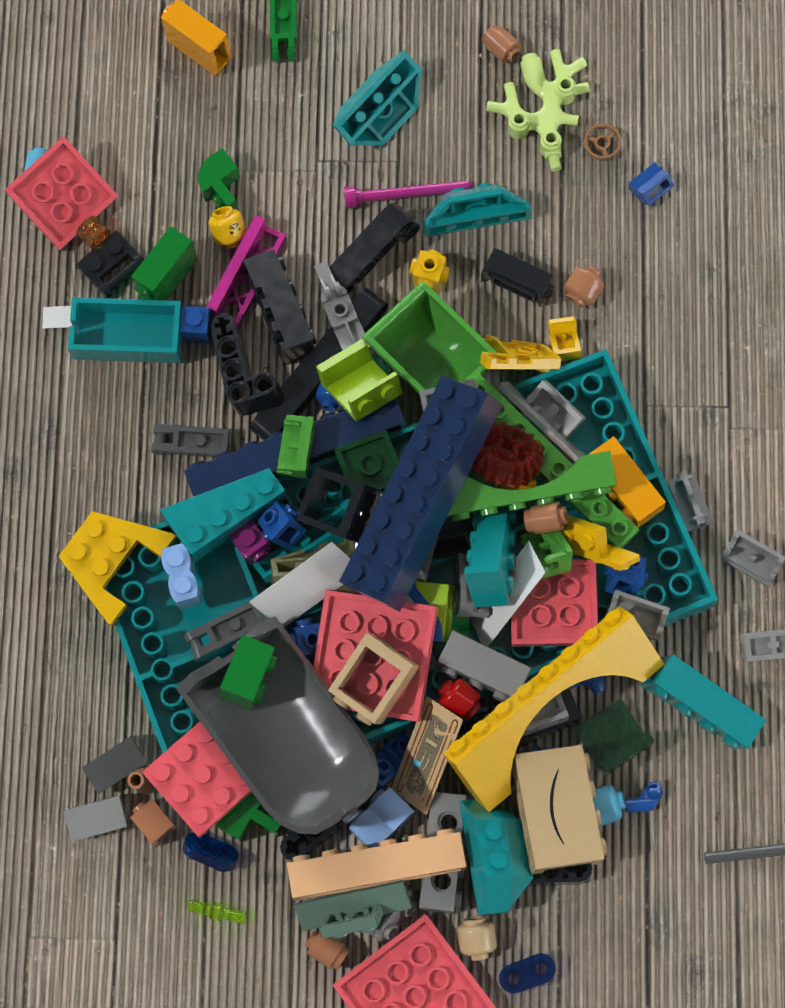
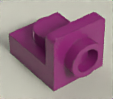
M252 520L229 535L249 565L253 562L259 563L269 555L268 552L272 550V547Z

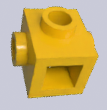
M420 250L418 259L413 258L409 274H413V286L416 287L424 281L434 292L438 293L442 283H447L450 273L446 257L435 250H428L427 252Z

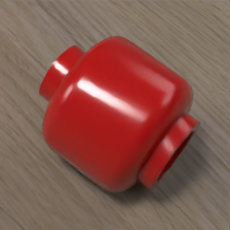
M459 678L454 682L450 679L447 680L438 691L441 694L438 704L465 721H468L481 706L479 703V692L463 678Z

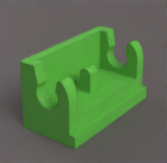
M286 415L276 475L307 479L316 426L314 417Z
M560 531L542 534L530 532L519 536L518 542L522 548L530 541L546 572L542 579L571 571L573 550Z

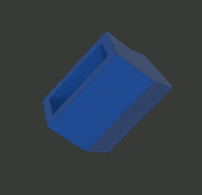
M654 162L629 182L628 189L639 201L650 206L674 187L669 173L663 171Z

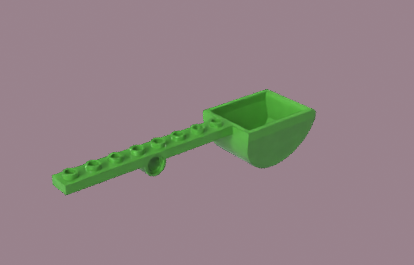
M424 281L418 284L362 336V339L418 394L419 391L435 388L442 375L458 382L477 379L478 389L489 393L502 404L492 428L528 462L533 473L544 483L560 477L573 466L557 448L483 377L490 369H486L480 363L481 352H497ZM594 491L582 493L583 498L568 501L588 522L606 527L607 541L613 546L623 548L639 533L640 529L605 495L595 496Z

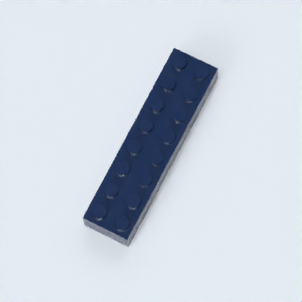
M443 375L441 376L339 580L341 584L400 612L502 407V404L489 393Z
M395 398L357 422L346 410L336 414L335 412H329L319 418L320 420L315 421L316 426L310 464L335 455L334 449L383 430H387L389 434L405 428L406 422L397 399ZM275 432L269 435L267 440L259 443L256 441L246 443L240 450L232 453L230 451L222 452L216 455L214 460L206 463L198 461L191 464L189 469L184 470L193 497L268 468L275 477L282 476L276 475L283 432Z

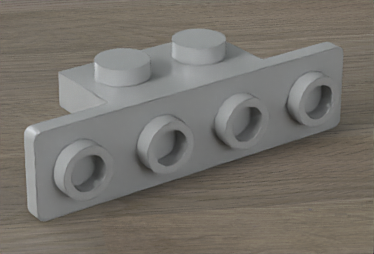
M542 380L527 399L509 382L499 383L497 388L502 392L501 395L511 405L515 404L522 411L521 414L531 424L535 423L542 430L540 433L550 443L555 442L562 449L560 452L570 462H577L581 456L585 455L568 437L586 417L547 380Z

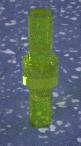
M190 900L188 905V911L207 915L211 920L221 922L224 919L241 924L245 923L246 912L225 908V904L216 902L208 904Z

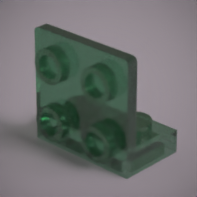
M622 699L616 700L574 728V732L604 777L652 747L654 743L648 731L646 733L643 732Z

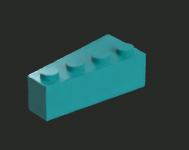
M674 654L660 657L665 665L646 681L641 682L640 686L674 707L682 715L698 722L699 726L711 734L715 733L723 738L722 742L731 749H749L766 719Z

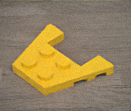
M485 335V338H483L497 352H481L480 363L486 369H534L540 372L560 369L561 358L547 345L512 339V342L500 341L496 336Z
M91 511L58 557L106 622L113 627L127 605L104 590L138 543L161 558L162 549L172 546L177 537L170 532Z

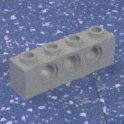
M435 792L430 805L427 838L437 836V831L443 830L441 822L445 818L451 817L457 821L454 833L460 832L463 849L467 850L459 801L467 800V795ZM464 871L443 874L451 879L450 886L444 890L438 889L434 885L437 876L422 878L419 910L454 914L455 907L460 908L462 890H457L458 878L464 879Z

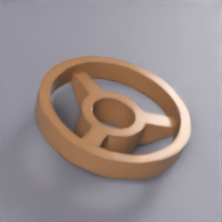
M594 125L585 134L584 148L588 155L594 159L609 160L616 156L621 148V135L611 125ZM600 128L612 131L608 136L599 135L596 138L589 136L591 132ZM616 135L619 142L618 147L612 154L608 155L607 151L610 148L611 140ZM603 140L607 142V145L600 147L598 142ZM587 141L594 144L595 149L601 152L603 156L594 154L588 148Z

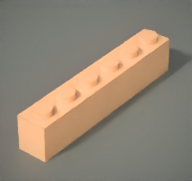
M454 829L437 831V836L426 838L425 834L412 835L408 837L407 842L397 843L396 839L384 840L379 842V847L368 848L367 844L350 847L351 852L339 853V849L327 850L322 852V857L312 859L309 854L293 857V862L287 863L291 894L294 901L348 892L400 880L409 881L467 870L460 832L454 833Z

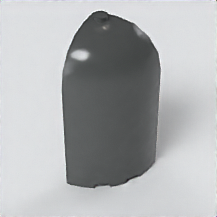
M276 617L270 618L257 624L245 635L275 647L273 656L277 657L272 673L266 672L264 675L263 683L267 685L260 705L254 703L252 710L219 698L221 684L239 641L232 646L234 649L232 653L223 659L218 656L208 664L191 672L176 689L263 808L280 825L298 834H318L340 820H343L346 824L359 814L357 808L376 790L379 777L375 753L365 735L344 707L333 700L335 695L328 691L329 687Z

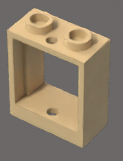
M366 632L328 691L335 695L333 700L346 709L350 706L358 712L356 717L367 725L372 723L382 724L420 666L375 634ZM369 649L400 670V673L374 711L343 690Z

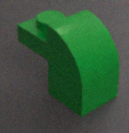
M221 148L202 163L198 172V183L205 202L212 198L218 208L231 206L233 209L238 210L236 199L227 187L240 179L239 170L225 150Z
M254 795L245 797L215 824L218 829L242 842L253 823L277 837L283 829V826L266 810L264 812L260 811L263 806Z

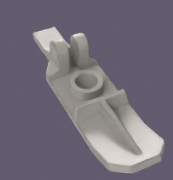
M325 261L314 265V268L323 287L321 302L343 351L361 340L365 332L347 290L339 282L335 281L328 263ZM338 307L345 308V312L342 314L336 313L335 310Z

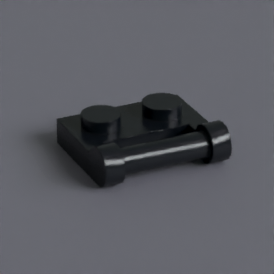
M116 230L76 263V266L105 298H109L113 295L112 291L136 271L144 258ZM130 258L132 260L106 283L102 281L126 259Z

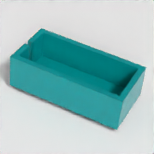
M72 297L70 314L72 326H69L68 351L73 360L181 363L182 338L179 330L182 303L181 301Z

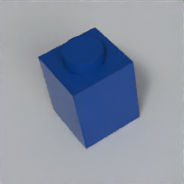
M182 306L179 332L183 342L210 344L211 321L213 318L209 307Z

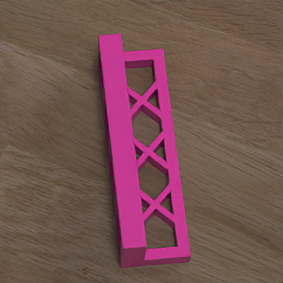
M255 215L206 306L209 307L214 318L216 315L223 313L226 306L238 303L240 311L234 319L238 327L255 298L252 288L249 293L238 296L236 291L238 283L248 280L247 275H243L245 272L243 260L272 249L278 255L287 238L286 234L268 227L266 220L260 216ZM265 234L277 239L274 247L262 249L260 242Z

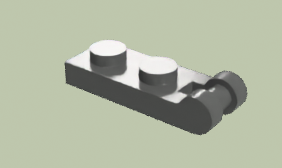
M167 424L154 425L155 443H152L151 453L156 455L173 454L215 458L216 455L228 451L229 429ZM173 436V443H166V437Z
M248 602L184 634V638L187 644H191L193 649L192 655L195 661L198 662L240 641L242 634L247 635L257 624L265 621L262 613ZM208 635L211 643L203 645L201 638Z

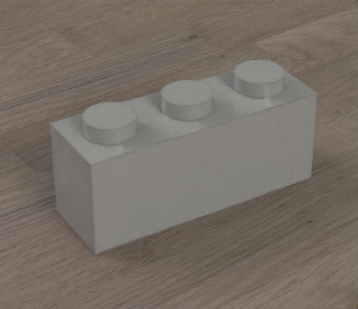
M452 631L438 659V667L442 668L441 673L453 679L459 676L467 680L477 691L482 692L484 688L494 693L492 697L500 702H505L521 685L525 684L531 672V667L455 631Z

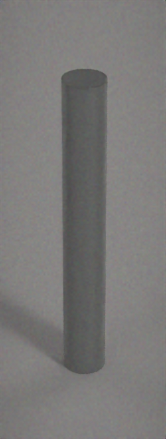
M785 843L704 853L705 864L782 856L785 855Z

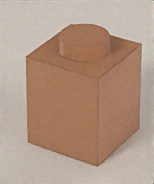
M153 799L149 802L144 800L133 809L134 814L130 817L155 847L177 829Z

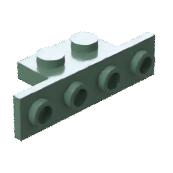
M404 880L294 903L302 931L319 928L322 938L333 937L334 939L343 938L349 933L357 931L361 933L371 932L378 927L384 914L407 910L412 907Z

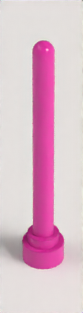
M459 181L360 191V189H355V186L344 187L346 209L357 208V205H362V202L445 194L455 188L472 189L473 185L470 181Z

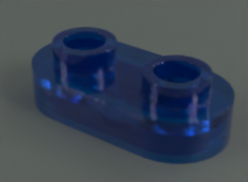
M194 832L185 836L182 851L190 859L220 872H229L235 869L239 853L233 846L206 834L200 838Z
M540 953L506 965L499 975L500 986L509 994H518L545 984L555 975V962L550 956ZM544 964L547 969L546 973L538 974L535 971L536 965ZM509 975H518L519 982L516 985L510 984L508 982Z

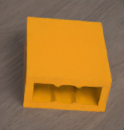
M176 0L164 9L161 20L167 41L216 76L232 58L227 34L181 0Z

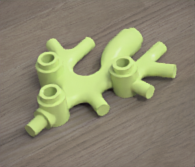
M554 49L550 52L556 79L552 82L545 79L541 59L537 57L536 53H529L522 57L520 65L524 80L529 89L543 101V106L538 112L529 113L520 107L513 82L504 84L507 98L504 103L488 101L486 107L487 112L499 113L508 118V132L514 139L525 138L531 130L538 132L541 136L540 152L545 157V160L549 161L552 172L562 169L559 159L562 157V138L557 132L558 127L562 124L577 126L579 115L565 113L561 109V105L572 103L575 95L590 92L588 82L576 84L571 78L587 66L584 58L581 57L575 62L565 65L560 49Z

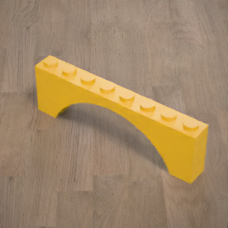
M619 606L615 610L610 611L595 627L587 630L583 637L572 646L564 649L561 655L553 662L541 668L535 677L521 685L505 702L498 704L487 717L475 723L469 732L460 739L455 740L442 754L475 800L490 812L511 794V769L517 746L532 719L552 698L574 684L599 676H625L644 682L665 664L635 617Z

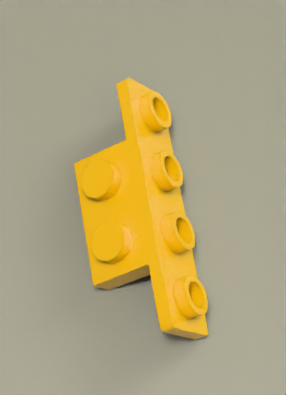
M568 515V523L565 524L564 530H560L575 556L591 559L594 563H602L618 571L626 570L631 565L640 561L639 554L608 544L606 527Z

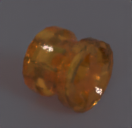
M96 216L88 217L82 222L76 232L80 239L87 241V245L92 250L110 236L111 233L110 229L106 226L100 225V220Z

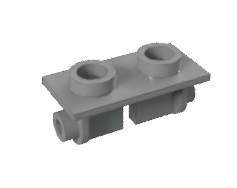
M687 471L677 474V478L667 481L688 532L713 524L694 472L688 474Z
M407 889L412 904L411 909L384 914L378 927L368 932L381 944L385 945L396 937L399 927L407 917H410L415 912L420 899L410 889Z

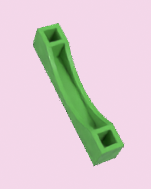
M605 451L581 456L560 477L530 489H498L467 477L447 518L452 517L453 521L470 519V513L481 512V516L494 515L498 513L497 508L508 506L509 511L525 509L526 503L537 501L538 505L555 502L554 498L564 496L566 501L583 498L582 493L594 491L595 496L612 493L611 488L616 487L617 484L611 452Z

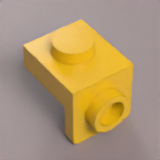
M575 317L549 320L551 349L561 358V361L582 358Z

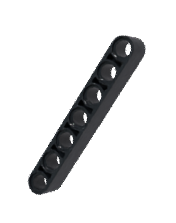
M367 287L352 301L365 333L380 320L389 305ZM332 326L282 384L283 400L275 407L260 411L251 422L249 430L262 440H267V437L275 432H283L286 415L299 416L316 396V391L321 382L316 366L342 351Z

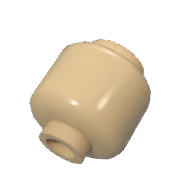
M486 916L464 918L463 923L457 928L460 952L463 955L471 956L472 961L485 960L489 958L488 953L496 949L495 927L491 921L486 920Z

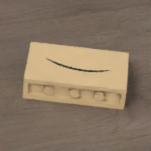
M576 745L515 754L511 770L531 875L543 873L548 869L593 863V865L600 864L604 860V856L607 855L605 839L600 838L598 827H601V816L599 810L594 808L593 798L596 797L594 782L589 781L587 770H590V759L588 753H584L583 746Z

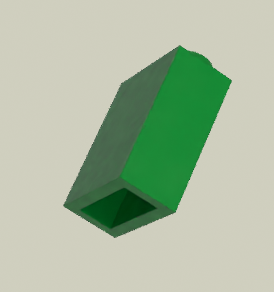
M172 226L168 228L131 276L135 285L134 289L139 295V300H168L198 261L193 241Z

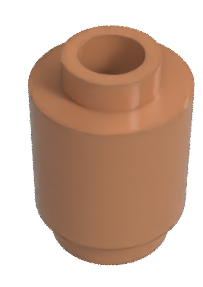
M493 25L482 37L485 48L504 64L514 62L521 53V43L503 27Z
M559 502L531 506L529 510L524 511L526 530L529 533L534 532L535 534L564 530L565 524L568 523L566 507H562Z
M316 931L311 934L305 944L309 948L307 954L329 969L333 967L339 970L350 952L345 947L346 944L339 939H334L333 937L322 938L321 932L317 933Z

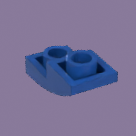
M403 731L385 744L382 750L375 755L379 770L377 791L386 786L397 775L410 740Z

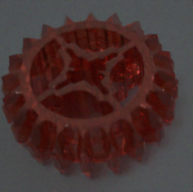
M505 421L500 425L494 422L471 469L476 470V476H484L485 482H494L495 487L498 484H502L506 489L510 485L518 489L520 485L527 486L529 482L534 481L543 465L544 450L540 447L541 442L534 440V434H527L525 428L519 429L515 426V423L512 426L507 425Z

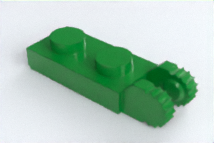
M270 0V42L272 43L273 62H279V43H288L287 57L289 62H295L297 0Z

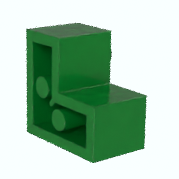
M242 634L221 684L219 698L252 710L254 703L260 705L267 685L263 683L264 675L266 672L272 673L277 657L273 656L275 647Z

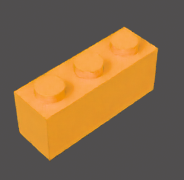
M613 436L589 454L605 451L611 452L617 485L611 488L612 493L604 495L611 502L615 501L621 508L620 511L639 528L664 510L666 502Z

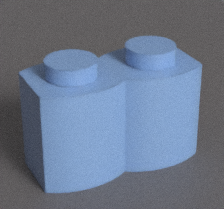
M181 543L163 548L161 561L169 576L168 587L176 605L181 610L199 605L201 603V590L194 577V564L186 547Z
M391 787L386 791L380 789L370 800L373 804L366 811L360 809L358 811L359 814L350 821L352 824L349 830L362 844H367L368 848L379 847L380 841L391 839L411 820L415 812Z

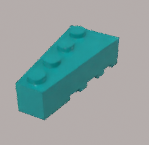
M268 468L162 508L160 512L176 537L186 547L190 557L194 562H197L229 540V535L251 520L253 522L257 521L275 500L283 503L288 498L284 488Z
M509 506L497 508L498 513L494 515L481 516V512H475L473 515L474 531L470 533L471 550L467 551L469 566L465 567L464 575L474 607L509 605V595L514 593V579L511 576V570H515L516 560L515 554L512 553V547H517L516 530L513 529L514 524H518V510L509 511Z

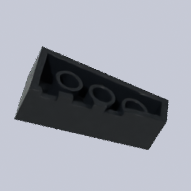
M274 249L243 260L244 271L282 364L286 365L306 357L317 343L312 329H309L304 309L301 304L298 305L295 298L297 294L291 280L288 281L284 272L287 269L282 256L277 257Z

